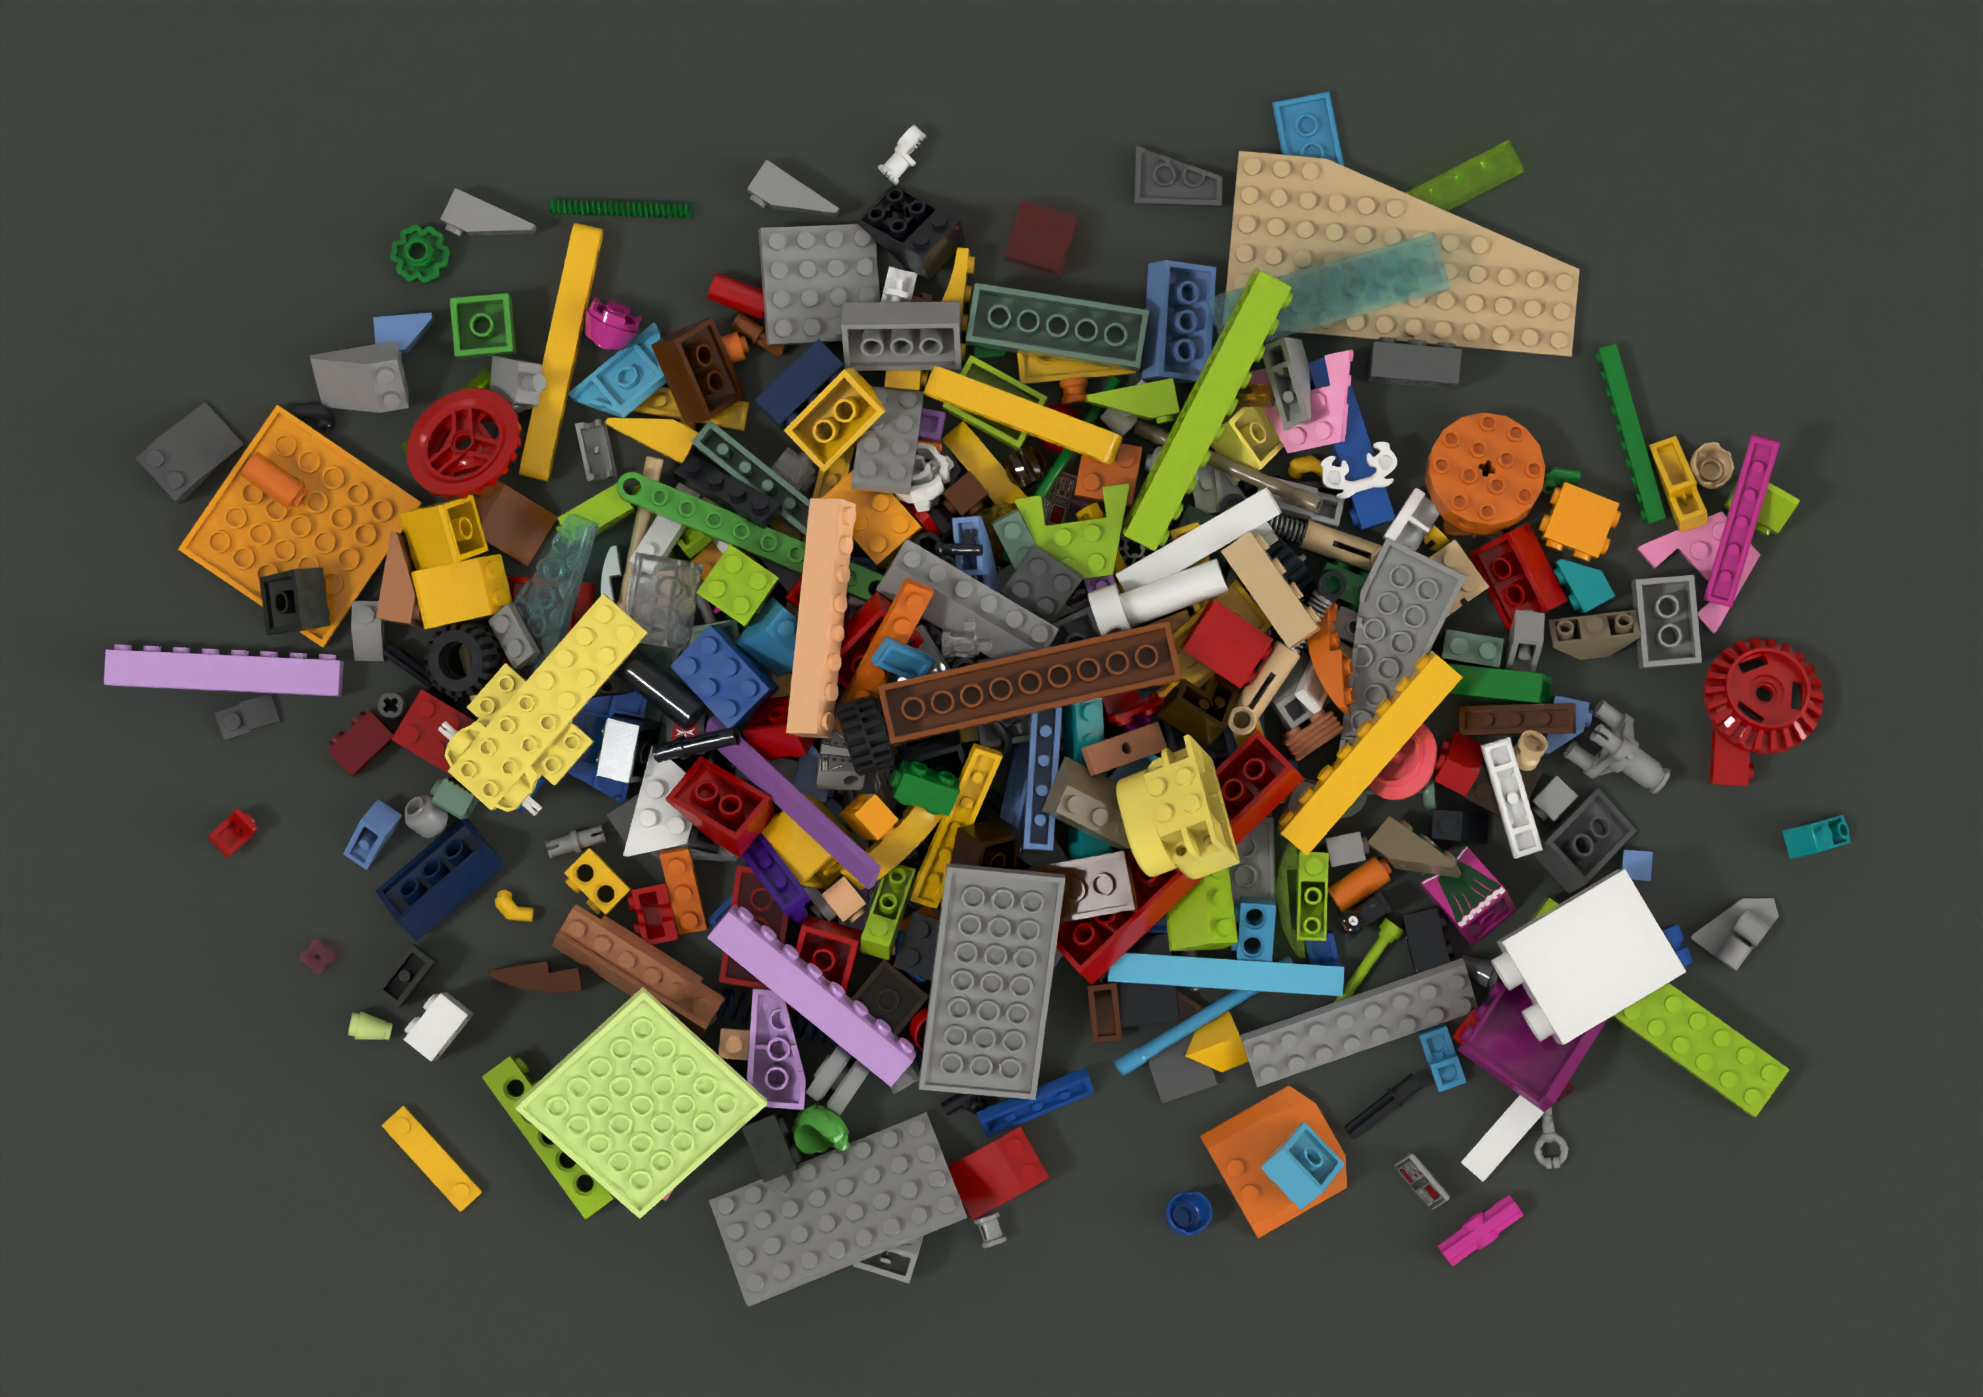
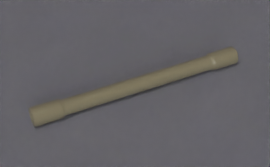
M1140 419L1134 429L1135 435L1164 445L1170 433L1164 428L1144 419ZM1209 450L1211 456L1206 465L1261 489L1267 487L1270 493L1284 498L1292 504L1314 514H1317L1323 502L1322 497L1304 489L1295 488Z

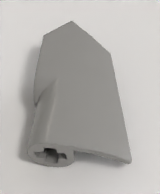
M1742 898L1695 932L1691 939L1728 967L1737 971L1752 949L1757 947L1779 917L1774 898Z

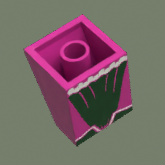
M1462 842L1460 845L1453 846L1447 850L1458 859L1457 865L1462 872L1459 878L1422 873L1418 880L1426 893L1471 947H1473L1517 909L1506 889L1465 843Z

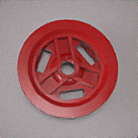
M463 389L442 397L420 416L411 431L407 444V463L411 474L425 490H428L434 496L441 495L445 499H452L454 496L464 499L468 497L469 493L473 492L476 495L482 493L483 488L489 485L492 487L497 483L496 480L501 475L505 476L509 471L507 468L509 463L515 462L517 458L515 451L516 448L521 446L522 441L519 437L522 428L518 422L519 417L502 396L486 389ZM486 421L492 422L498 427L499 436L495 439L483 427L482 424ZM471 439V444L468 448L459 450V445L463 440ZM475 471V472L470 473V474H468V475H464V476H459V477H457V475H461V474H465V473H468V472Z
M1751 638L1749 641L1744 642L1741 640L1733 646L1724 649L1710 666L1703 686L1704 706L1715 729L1733 745L1758 754L1781 753L1798 746L1816 727L1823 711L1824 694L1821 692L1822 683L1820 678H1817L1812 663L1808 664L1804 659L1805 656L1800 651L1797 653L1790 649L1791 645L1786 643L1782 645L1776 643L1775 639L1770 638L1767 640ZM1755 660H1764L1766 665L1742 673L1739 668L1740 665ZM1793 684H1798L1800 689V710L1791 709ZM1760 688L1767 689L1771 693V700L1768 702L1759 700L1756 691ZM1737 705L1743 706L1761 719L1762 722L1755 721L1745 715Z

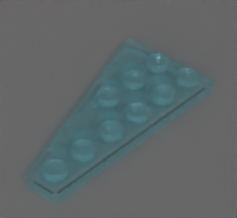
M577 514L568 515L552 540L550 551L545 558L540 559L536 565L537 571L532 579L525 582L512 603L516 606L541 652L522 669H514L526 681L563 640L567 633L599 523ZM506 656V659L502 660V664L504 665L505 663H507L512 667L508 657Z

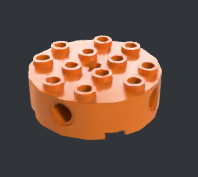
M1483 412L1461 417L1442 431L1427 459L1425 484L1430 498L1436 506V510L1444 520L1463 531L1487 535L1508 529L1527 517L1543 489L1546 466L1540 445L1526 427L1507 416ZM1483 470L1488 472L1487 477L1482 475Z

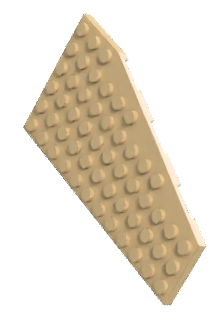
M1247 151L1238 152L1223 326H1225L1254 268L1257 267L1292 287L1290 293L1293 294V297L1286 310L1280 309L1276 317L1279 320V324L1275 331L1379 340V337L1396 338L1397 342L1408 343V340H1423L1429 345L1447 342L1454 343L1455 347L1572 357L1580 269L1328 159Z

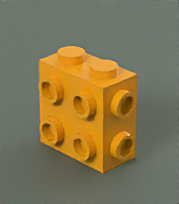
M1566 482L1561 484L1560 488L1555 487L1549 503L1554 504L1550 515L1544 514L1539 526V530L1543 531L1540 539L1547 541L1545 545L1554 550L1562 551L1563 548L1573 551V557L1585 562H1589L1590 558L1597 559L1600 554L1605 555L1611 540L1606 538L1610 527H1616L1621 512L1617 511L1620 503Z

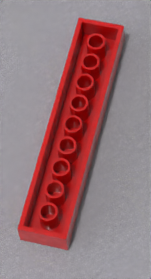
M1258 730L1216 769L1235 845L1241 842L1305 780ZM1131 851L1128 856L1138 909L1059 923L1056 948L1084 978L1093 984L1203 877L1198 879L1188 878L1178 868L1155 877H1149L1141 870Z

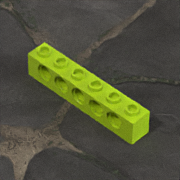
M511 1055L483 1075L482 1078L586 1220L615 1197L577 1163L573 1167L564 1166L561 1162L563 1151L557 1145L548 1143L544 1139V1134L515 1109V1103L538 1081L533 1083L526 1074L530 1069L521 1057L515 1059ZM516 1079L524 1084V1092L521 1096H515L510 1092L509 1085L511 1081ZM581 1175H589L593 1179L594 1186L590 1191H584L579 1187L578 1180Z

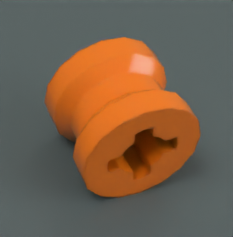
M1071 378L1059 381L1060 388L1063 390L1061 405L1086 403L1088 378Z

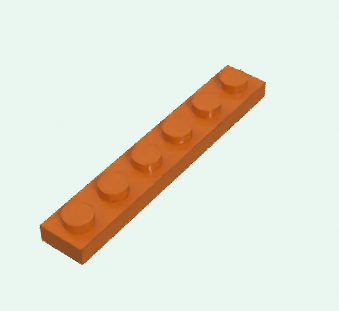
M907 577L905 578L838 705L872 695L877 700L879 696L878 686L886 683L891 672L873 665L870 659L886 636L907 644L934 594L933 587ZM836 707L835 713H834V716H835V727H834V729L837 730V731L842 732V729H841V726H840V723H839V720H838V716H837V713H836V711H837V707Z

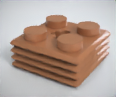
M1322 708L1319 712L1307 719L1309 723L1303 727L1298 725L1282 734L1284 740L1281 741V745L1285 746L1284 750H1288L1287 755H1291V760L1300 761L1343 731L1344 727L1340 726L1337 717L1333 716L1334 712L1325 711Z

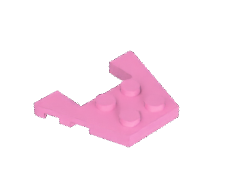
M1353 350L1324 355L1330 386L1310 390L1311 420L1288 430L1283 428L1266 368L1250 372L1252 376L1249 383L1287 453L1345 441L1349 405L1346 403L1348 387L1351 385V375L1349 373L1350 363L1353 361Z
M1722 511L1708 517V524L1683 533H1680L1678 529L1639 546L1637 550L1653 568H1656L1678 549L1708 583L1727 517ZM1751 544L1735 598L1760 557L1759 552ZM1708 602L1698 611V619L1714 634L1730 607Z

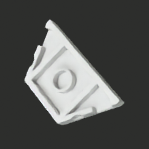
M651 746L623 856L629 857L685 845L689 841L693 824L666 802V797L686 772L672 760L657 763L652 753L653 746Z

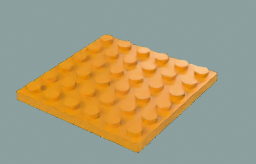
M276 405L178 550L262 607L259 577L293 569L323 568L330 626L299 632L324 648L352 608V601H357L385 560L391 531L403 533L400 514L420 508L423 503ZM256 452L261 453L306 486L304 492L307 496L298 508L293 506L291 509H287L241 476L244 466Z

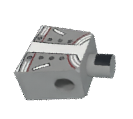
M833 730L832 738H821L815 789H862L865 775L859 776L855 772L843 732ZM877 771L869 773L873 775H878Z

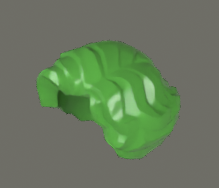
M814 1104L798 1112L797 1117L793 1120L791 1129L794 1143L803 1153L808 1155L815 1152L823 1153L829 1147L836 1148L842 1152L850 1147L848 1141L849 1130L845 1126L844 1121L840 1116L824 1106Z

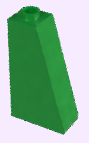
M1448 664L1462 676V679L1448 695L1520 704H1550L1553 678L1543 673Z

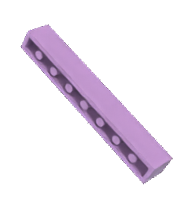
M114 644V650L106 649L104 685L342 697L344 662L336 660V655L319 654V659H307L306 653H290L289 658H278V652L260 651V657L249 656V651L231 650V655H219V649H202V654L190 653V648L173 647V652L171 653L161 652V647L144 646L143 651H132V645Z
M733 904L707 938L892 1087L913 1062L917 1054L914 1046L907 1039L899 1038L892 1033L890 1026L881 1019L876 1020L871 1016L863 1003L849 998L842 986L834 981H828L822 976V971L816 965L806 963L801 959L799 952L789 944L784 945L779 941L772 929L765 925L761 926L753 920V915L746 908Z

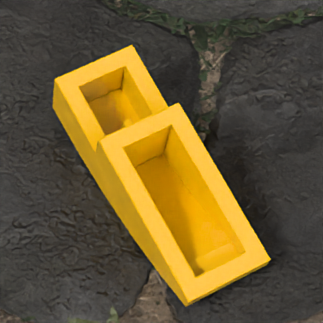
M1673 436L1648 445L1659 481L1679 532L1683 533L1708 524L1707 510L1697 490V482L1677 437Z

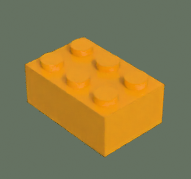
M852 470L822 498L843 499L856 504V521L853 526L852 538L877 567L882 569L897 555L906 539L914 540L924 530L892 493L851 489Z

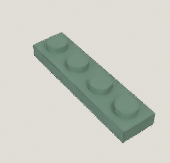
M1017 509L991 522L1014 569L1017 568L1035 543ZM1066 603L1052 622L1070 613Z

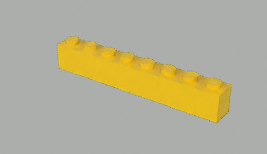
M1432 650L1428 655L1424 653L1418 658L1414 664L1416 669L1409 677L1405 675L1398 681L1394 688L1396 692L1391 698H1385L1379 703L1375 709L1377 714L1371 721L1366 720L1359 726L1356 731L1358 736L1351 744L1347 742L1339 749L1336 754L1338 759L1331 766L1326 765L1317 776L1318 782L1312 788L1307 787L1300 794L1298 805L1292 811L1288 809L1278 821L1280 825L1277 829L1305 855H1308L1462 679L1458 672Z

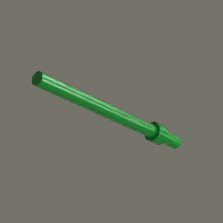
M1112 376L1102 392L1118 389L1122 382ZM1092 405L1083 421L1094 425L1101 413H1104L1107 409ZM1064 448L1033 496L1042 495V500H1045L1076 452Z

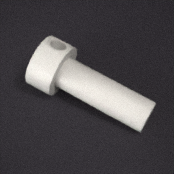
M1216 558L1124 593H1120L1117 584L1114 583L1089 592L1088 598L1101 636L1134 629V626L1229 592Z

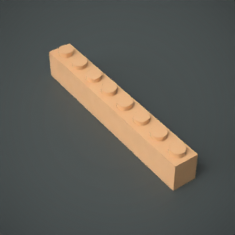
M810 498L786 733L799 737L832 738V732L835 727L834 713L838 697V673L841 668L840 649L844 638L843 624L844 614L847 609V585L850 580V555L853 550V526L856 521V504L843 499Z

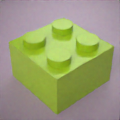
M729 544L696 593L747 627L780 578Z

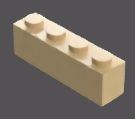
M1249 531L1221 552L1287 647L1293 649L1321 629L1317 624L1321 619L1312 606L1308 608L1304 606L1300 600L1304 595L1296 583L1293 581L1289 584L1283 574L1287 571L1277 557L1273 560L1266 551L1270 546L1260 533L1255 536L1253 532Z

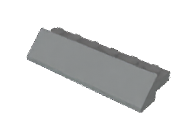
M908 539L904 541L875 589L894 600L906 577L933 587L934 594L921 617L993 660L1048 648L1059 628Z

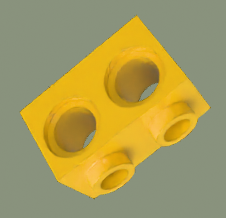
M592 848L583 853L564 872L568 877L565 882L577 894L582 891L589 898L586 903L597 914L602 911L605 915H608L632 890ZM587 864L593 868L594 875L590 881L584 882L579 878L578 871L581 866ZM605 885L611 886L614 890V898L607 903L603 902L599 897V890Z

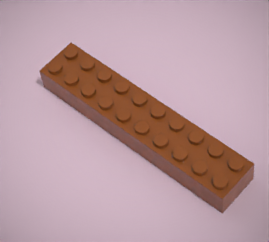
M1165 621L878 686L890 745L892 746L1178 682L1182 680L1170 622Z

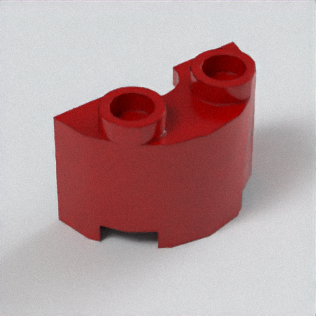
M666 883L631 890L632 893L627 894L630 911L636 910L639 921L634 922V930L638 937L651 945L678 940V932Z

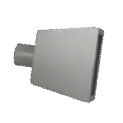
M492 356L490 391L499 394L507 400L516 413L537 407L540 403L541 391L546 387V379L542 375L541 364L514 358Z

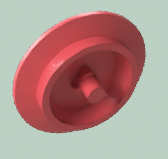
M1422 723L1368 785L1375 794L1388 800H1402L1413 796L1427 784L1437 762V744L1431 730Z

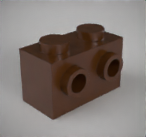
M968 471L943 493V498L945 499L943 507L954 518L957 515L959 517L976 516L984 509L982 503L989 498V492L971 471Z

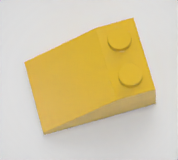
M501 554L478 557L411 572L424 629L489 619L507 604H513Z

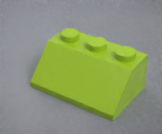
M1229 867L1204 876L1165 914L1170 951L1220 950L1238 943Z

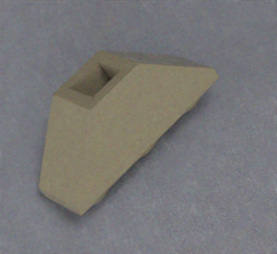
M1636 610L1548 620L1553 648L1580 660L1610 657L1641 636Z

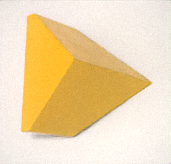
M1230 1011L1225 1012L1194 1032L1185 1057L1220 1072L1248 1062L1241 1037Z

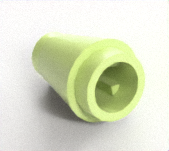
M362 1011L360 1013L352 1012L348 1035L354 1036V1040H389L392 1023Z

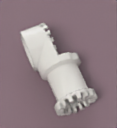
M911 126L897 142V146L894 149L895 153L884 165L880 164L877 168L883 175L887 173L886 177L897 185L899 183L898 178L908 167H913L916 164L909 155L914 151V148H917L916 144H921L919 141L922 142L926 135L917 126Z

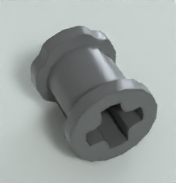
M387 692L378 700V710L384 717L399 719L406 713L407 702L400 694ZM389 699L399 701L396 704L397 712L391 710L387 712L386 709L389 707L387 701Z

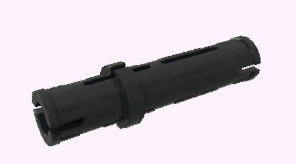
M736 726L687 738L684 735L679 736L674 741L654 744L652 747L653 757L657 763L675 758L684 760L690 758V755L739 745L741 742L740 732Z

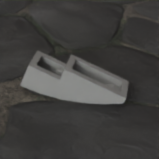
M1275 478L1295 488L1304 489L1323 498L1320 510L1317 514H1314L1292 504L1284 498L1272 494L1282 512L1281 514L1284 516L1288 515L1290 518L1293 517V519H1298L1305 523L1307 520H1311L1334 529L1338 528L1345 499H1337L1334 495L1318 492V488Z

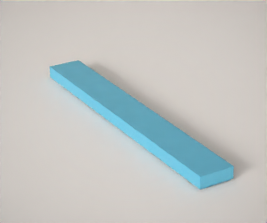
M1125 953L1108 969L1107 982L1342 997L1344 967Z

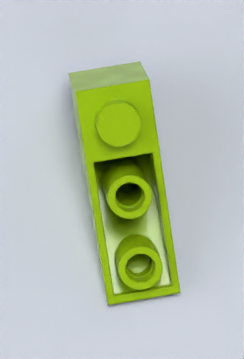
M1299 852L1297 854V940L1326 941L1329 853L1310 852L1308 855H1305L1303 852Z
M898 864L882 877L861 936L862 953L885 960L890 959L916 869Z

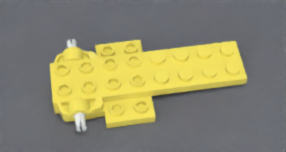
M602 594L527 681L509 664L505 663L467 706L478 717L476 722L462 728L458 732L447 721L438 728V731L450 740L444 755L451 767L448 772L490 810L499 808L506 812H511L523 806L533 816H536L539 813L538 811L542 809V806L530 796L535 790L539 779L544 776L550 783L556 786L595 742L572 720L646 637L648 632L608 596Z

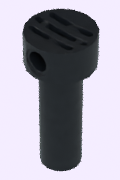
M638 647L632 651L614 672L616 676L684 731L690 729L700 719L707 707L695 693Z

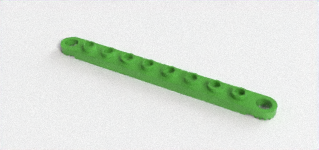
M628 472L618 480L617 492L622 500L802 575L806 543L768 527L762 529L735 513L639 473ZM636 480L640 485V491L635 495H628L623 489L626 481ZM850 562V580L847 585V594L868 601L872 597L869 592L870 584L880 582L883 575Z

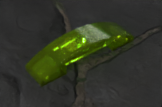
M1288 841L1277 869L1275 884L1276 909L1282 932L1291 950L1297 958H1305L1304 940H1297L1296 928L1291 929L1287 870H1298L1297 847Z

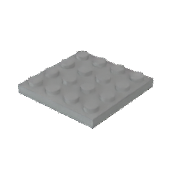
M859 224L758 229L767 346L814 344L818 339L823 343L842 342L841 321L843 303L880 302L876 240Z

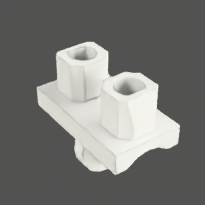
M889 267L881 302H911L918 274Z

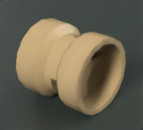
M1526 730L1520 736L1518 744L1513 748L1519 769L1532 771L1538 765L1540 757L1546 752L1548 742L1541 733L1534 730Z

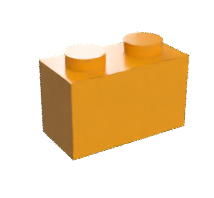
M859 794L839 813L842 819L862 840L886 839L895 830L893 825L899 820L876 794Z

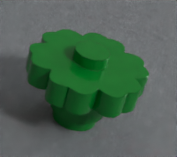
M412 225L409 228L403 229L400 233L401 240H396L392 243L390 254L391 260L398 264L396 267L398 275L410 283L415 282L417 279L423 284H429L432 281L438 280L441 276L440 269H445L449 266L451 254L449 248L443 245L445 237L431 226L426 227L424 230L418 225Z

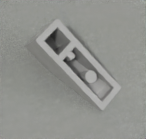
M768 160L765 161L747 188L748 193L751 194L749 199L763 209L767 205L777 210L837 217L840 213L837 206Z
M457 188L454 189L440 219L443 224H446L445 230L457 236H461L462 232L469 236L535 234L537 230L534 224Z
M1282 337L1264 345L1266 349L1262 357L1284 430L1311 420L1310 367L1302 340Z

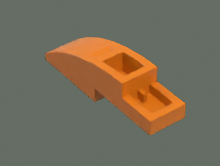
M1333 603L1330 608L1325 609L1327 613L1323 612L1324 617H1320L1321 621L1317 622L1321 629L1307 639V644L1315 672L1323 688L1344 714H1351L1350 705L1354 704L1355 697L1353 688L1349 687V676L1353 675V665L1351 658H1348L1342 650H1336L1340 648V638L1338 631H1335L1334 621L1338 620L1339 615L1337 604Z

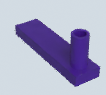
M761 832L741 857L785 916L789 915L792 921L796 923L802 922L808 915L804 904L811 899Z

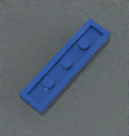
M1082 1068L1037 1087L1036 1100L1010 1098L996 1105L988 1106L986 1109L977 1112V1116L988 1138L1094 1094L1095 1091L1086 1069Z

